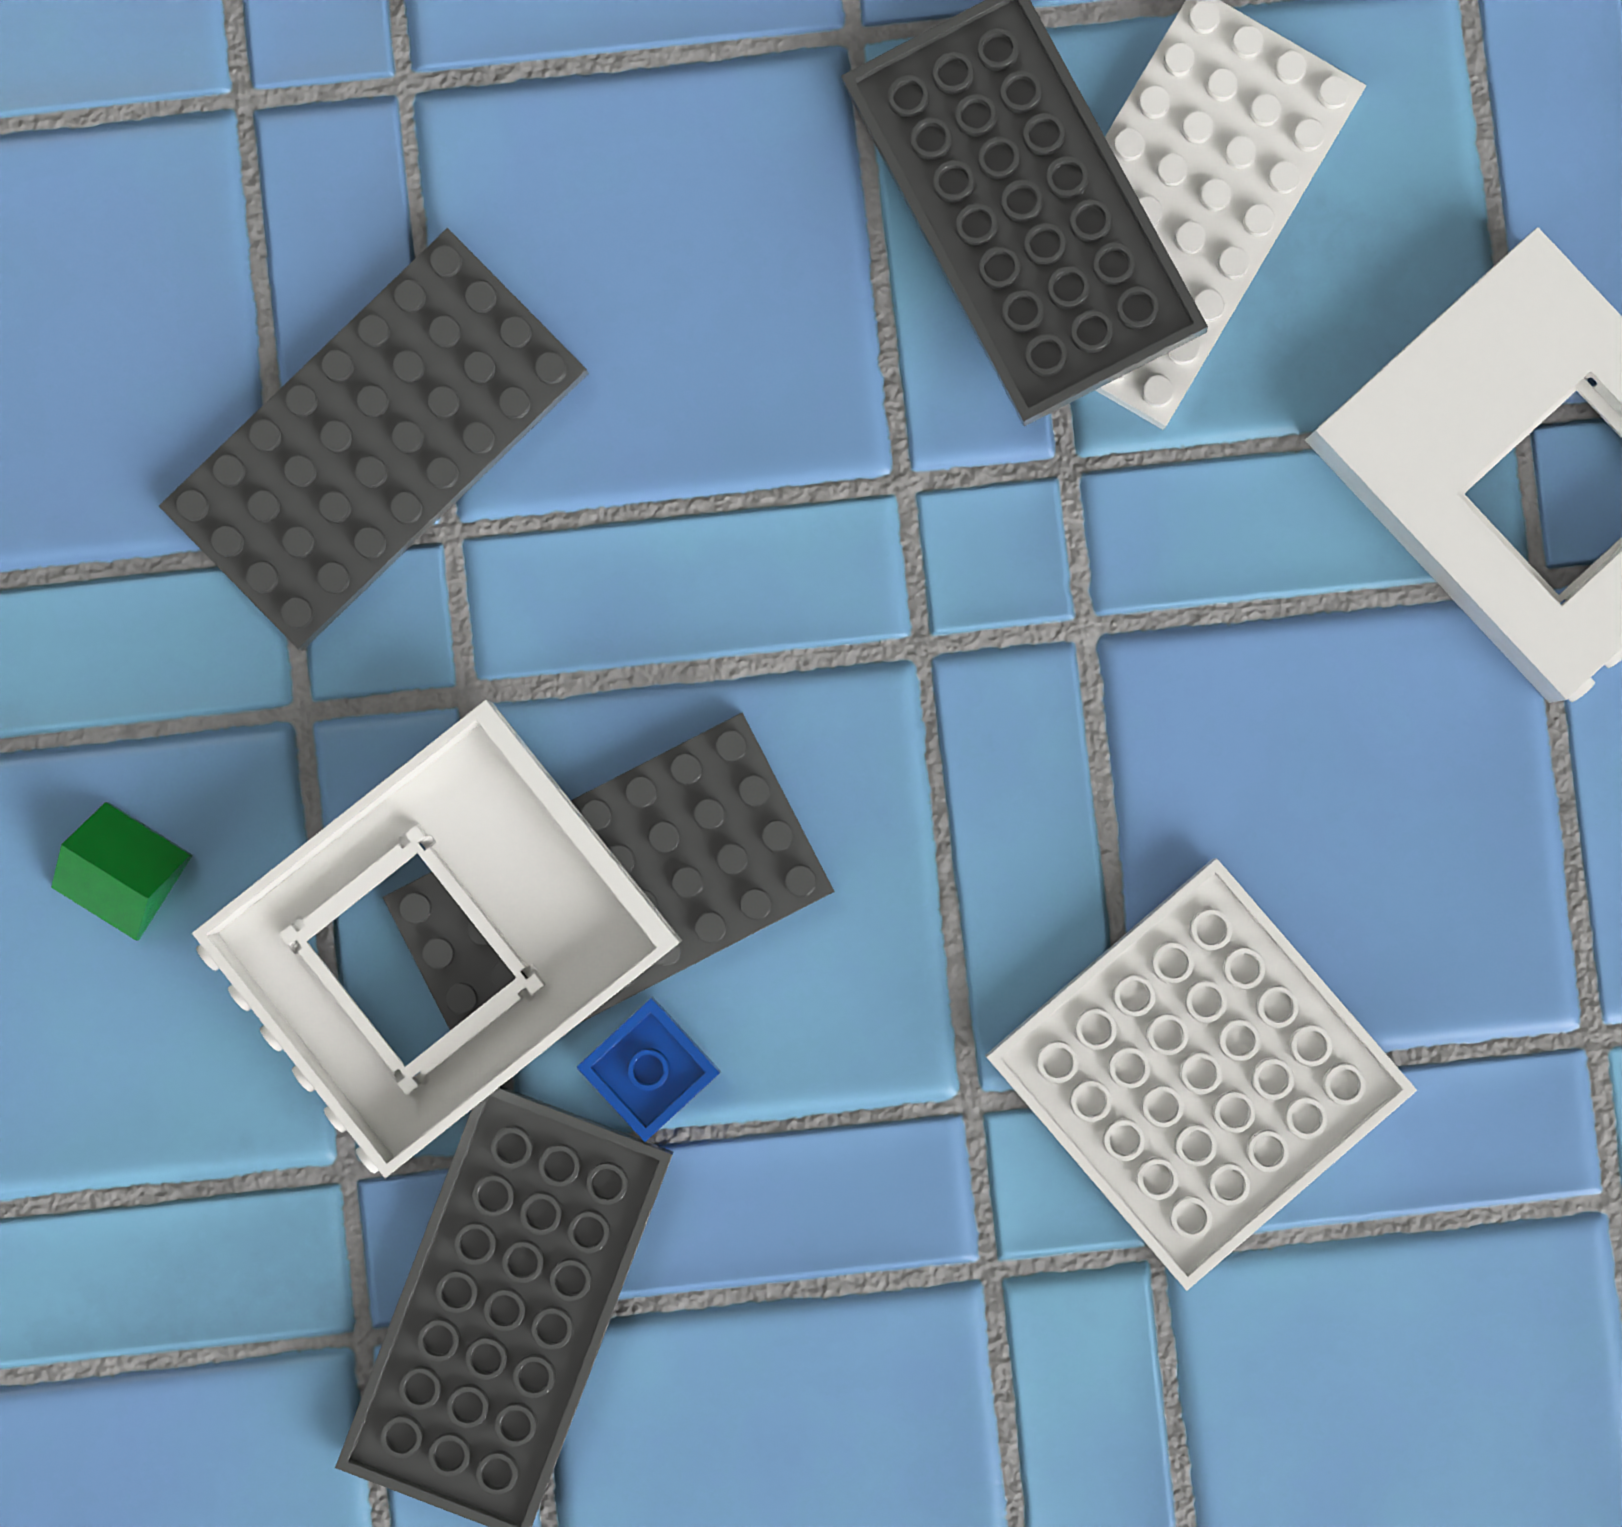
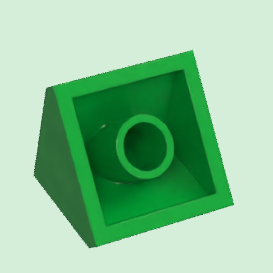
M105 802L61 844L51 888L137 941L140 940L193 855L111 803Z

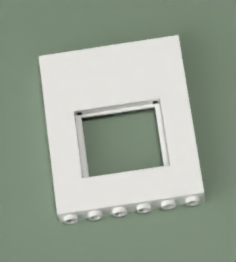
M1537 227L1325 420L1305 441L1549 703L1567 699L1570 702H1574L1594 686L1595 681L1591 677L1602 666L1605 665L1607 668H1611L1622 660V537L1558 595L1465 495L1475 483L1576 390L1622 439V316L1542 230ZM1591 377L1597 384L1592 386L1587 379Z
M484 700L192 932L193 936L200 943L196 950L201 959L212 970L217 971L220 969L232 984L228 987V991L234 1001L245 1011L252 1009L264 1024L260 1027V1032L268 1044L278 1052L282 1049L295 1064L292 1072L298 1082L309 1092L316 1090L327 1104V1107L324 1108V1113L331 1124L342 1133L346 1130L359 1145L356 1153L361 1162L372 1173L379 1171L384 1178L392 1174L682 941L497 707L488 700ZM419 843H421L425 847V851ZM416 854H419L516 978L405 1066L307 941ZM520 971H523L525 975L528 977V979H526Z

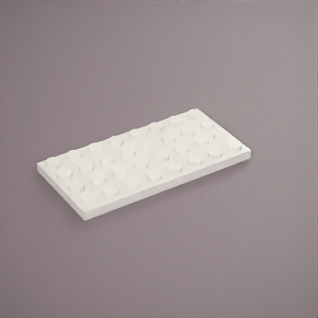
M1186 0L1105 136L1208 326L1207 333L1095 390L1162 430L1165 429L1367 86L1221 0Z

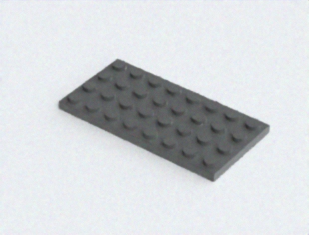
M984 0L841 75L847 93L1023 426L1207 333L1208 326L1030 0Z
M446 228L173 491L159 507L297 649L303 651L589 373L494 274Z
M743 713L571 800L682 940L583 1021L835 892ZM433 872L383 897L449 1030H452L516 978ZM520 971L524 975V977L528 979L523 971Z
M502 1086L475 1106L470 1112L335 1468L488 1527H532L674 1152Z

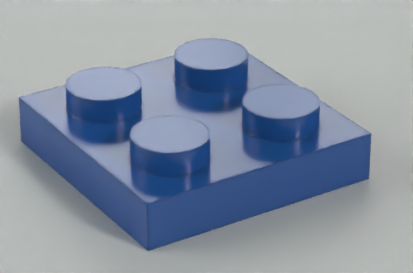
M654 997L649 999L576 1067L644 1142L653 1136L721 1072Z

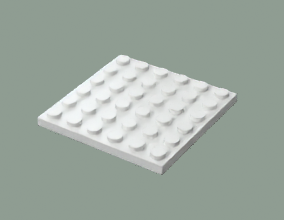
M1217 858L1210 860L985 1055L1186 1291L1417 1091Z

